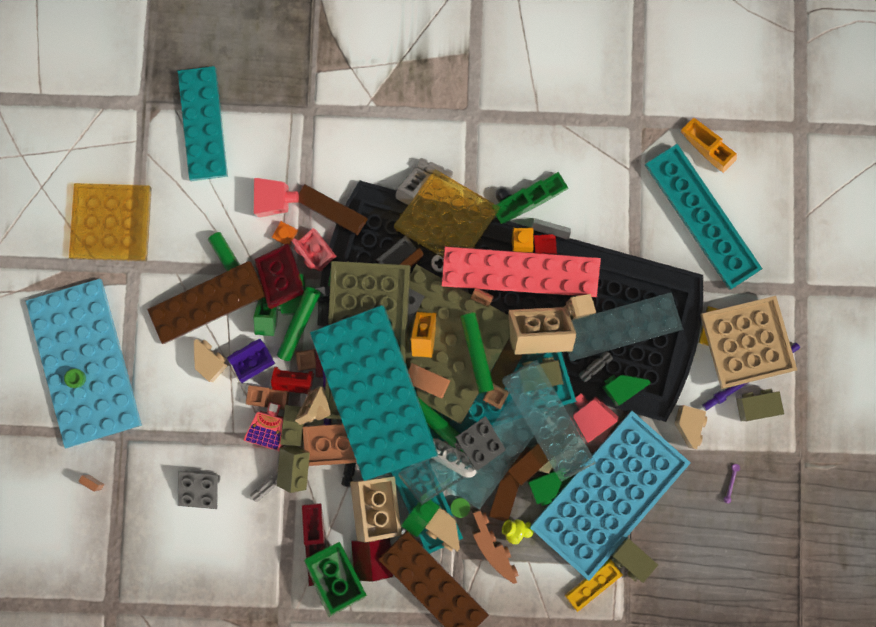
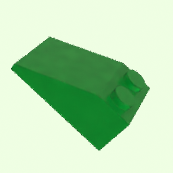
M340 542L304 559L328 617L335 615L367 596Z

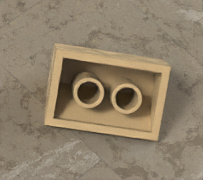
M566 307L509 310L510 342L515 355L573 351L576 331Z
M395 476L350 482L357 541L369 542L401 536Z

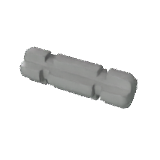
M420 158L417 163V168L423 171L425 169L426 172L437 177H443L442 179L450 181L453 176V171L445 170L444 167L428 162L426 159Z
M278 471L272 475V478L270 477L260 485L258 490L256 489L251 493L250 496L255 502L260 501L263 495L265 496L277 486Z

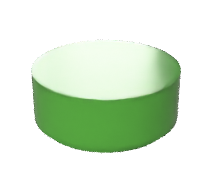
M70 369L64 376L65 384L70 388H80L86 381V375L80 369Z
M456 498L451 503V512L454 516L463 518L468 515L470 504L464 498Z

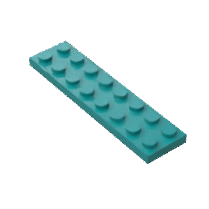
M678 144L645 164V167L729 290L763 269Z

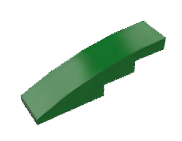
M558 171L544 181L540 180L527 189L519 190L491 208L500 223L503 224L538 207L569 188Z

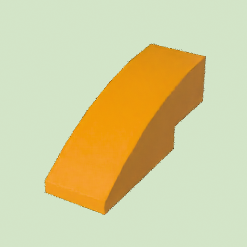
M696 118L691 119L681 129V133L722 173L736 161L737 153L722 143L723 139Z

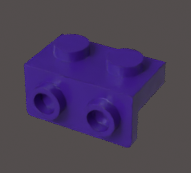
M261 339L252 341L249 345L233 352L232 355L227 357L241 383L276 364L267 346Z

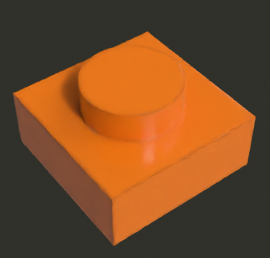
M281 221L272 238L284 245L287 243L291 245V240L295 238L298 230Z

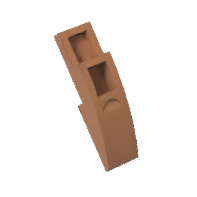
M480 509L473 511L479 527L478 531L473 532V536L481 552L498 573L511 583H517L515 577L519 575L515 565L511 566L508 558L511 555L508 547H503L502 543L493 544L497 541L493 531H488L486 526L489 523L486 513H481Z

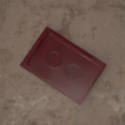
M288 243L254 259L267 305L270 309L304 293V287L294 255Z

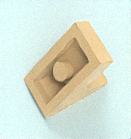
M322 386L308 393L295 419L299 425L311 422L314 419L321 420L330 415L329 405Z

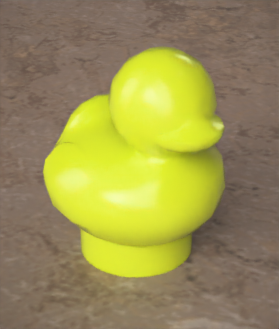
M519 519L507 520L502 526V533L511 544H519L523 537L530 538L534 531L529 528L531 526L530 522L524 523Z

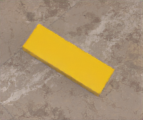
M608 559L590 581L585 578L564 596L578 612L623 576V574L613 561Z

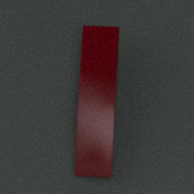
M321 503L302 505L306 558L326 549ZM308 572L309 586H314L313 581Z

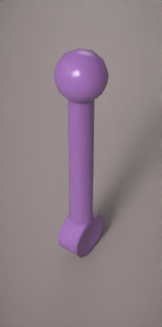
M738 464L731 466L733 472L727 495L724 497V502L727 504L731 502L730 496L736 472L740 470Z

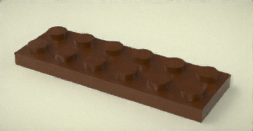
M248 261L147 309L161 343L166 344L264 298L265 295L251 261Z
M408 531L401 535L379 557V561L444 627H478L489 616L488 612Z

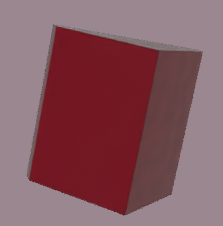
M390 538L369 542L351 540L353 569L359 581L374 582L393 577V574L379 561V557L391 546Z

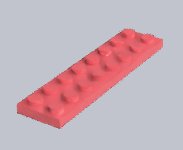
M444 246L441 286L574 296L591 294V297H597L601 258Z

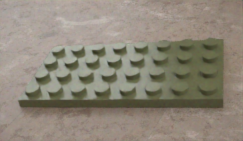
M331 261L328 325L384 305L405 361L410 265ZM326 378L325 395L330 415L325 418L341 419Z

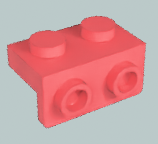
M314 228L300 240L295 238L291 240L295 245L294 250L305 258L304 263L311 270L314 268L321 271L337 257Z

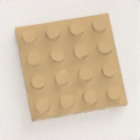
M776 296L700 314L721 389L797 371Z

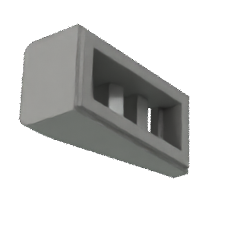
M415 167L397 188L396 199L412 206L430 181L432 175Z

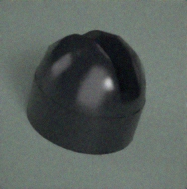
M500 187L496 191V198L499 203L512 195L506 187Z

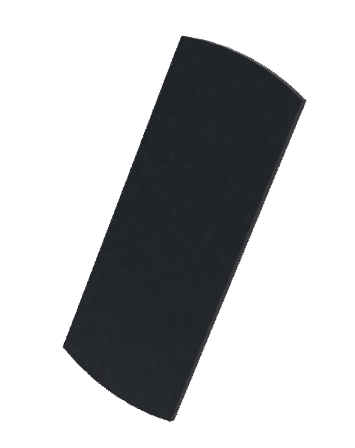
M359 180L345 206L365 216L368 220L358 235L336 224L329 247L337 256L332 261L379 264L376 259L406 235L417 249L420 248L424 253V258L416 264L442 278V273H437L432 269L431 261L438 254L444 255V246L512 251L513 228L532 227L510 221L501 224L498 218L419 196L412 206H409L396 199L397 190ZM533 230V253H535L534 236L549 234ZM555 236L557 255L601 258L597 297H592L596 313L572 320L576 331L573 351L561 352L575 397L582 393L587 401L596 396L608 407L626 412L633 411L637 415L666 422L681 395L696 353L702 321L700 314L703 311L704 300L703 275L572 238L564 239ZM442 259L434 263L439 269L443 265ZM331 262L322 270L320 287L328 286ZM416 264L412 268H410V275L414 270ZM468 288L469 294L472 295L475 289ZM480 289L494 296L490 305L507 315L509 310L564 307L570 298L576 297L574 295ZM330 300L318 302V326H328ZM605 351L609 352L613 359L608 364L605 363V366L594 376L591 375L587 382H583L579 377V373L586 370V367L594 360L600 358L602 353ZM612 375L616 377L619 375L646 379L651 382V384L620 406H615L602 388L606 384L605 380Z

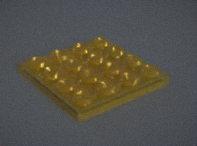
M435 169L394 224V229L444 258V246L473 248L500 207Z
M74 183L69 258L147 262L152 187L145 185Z

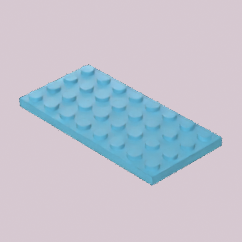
M102 279L26 300L64 447L70 448L142 426ZM68 370H82L86 375L84 385L80 388L68 387L64 381V376Z
M631 411L529 528L590 581L691 462Z

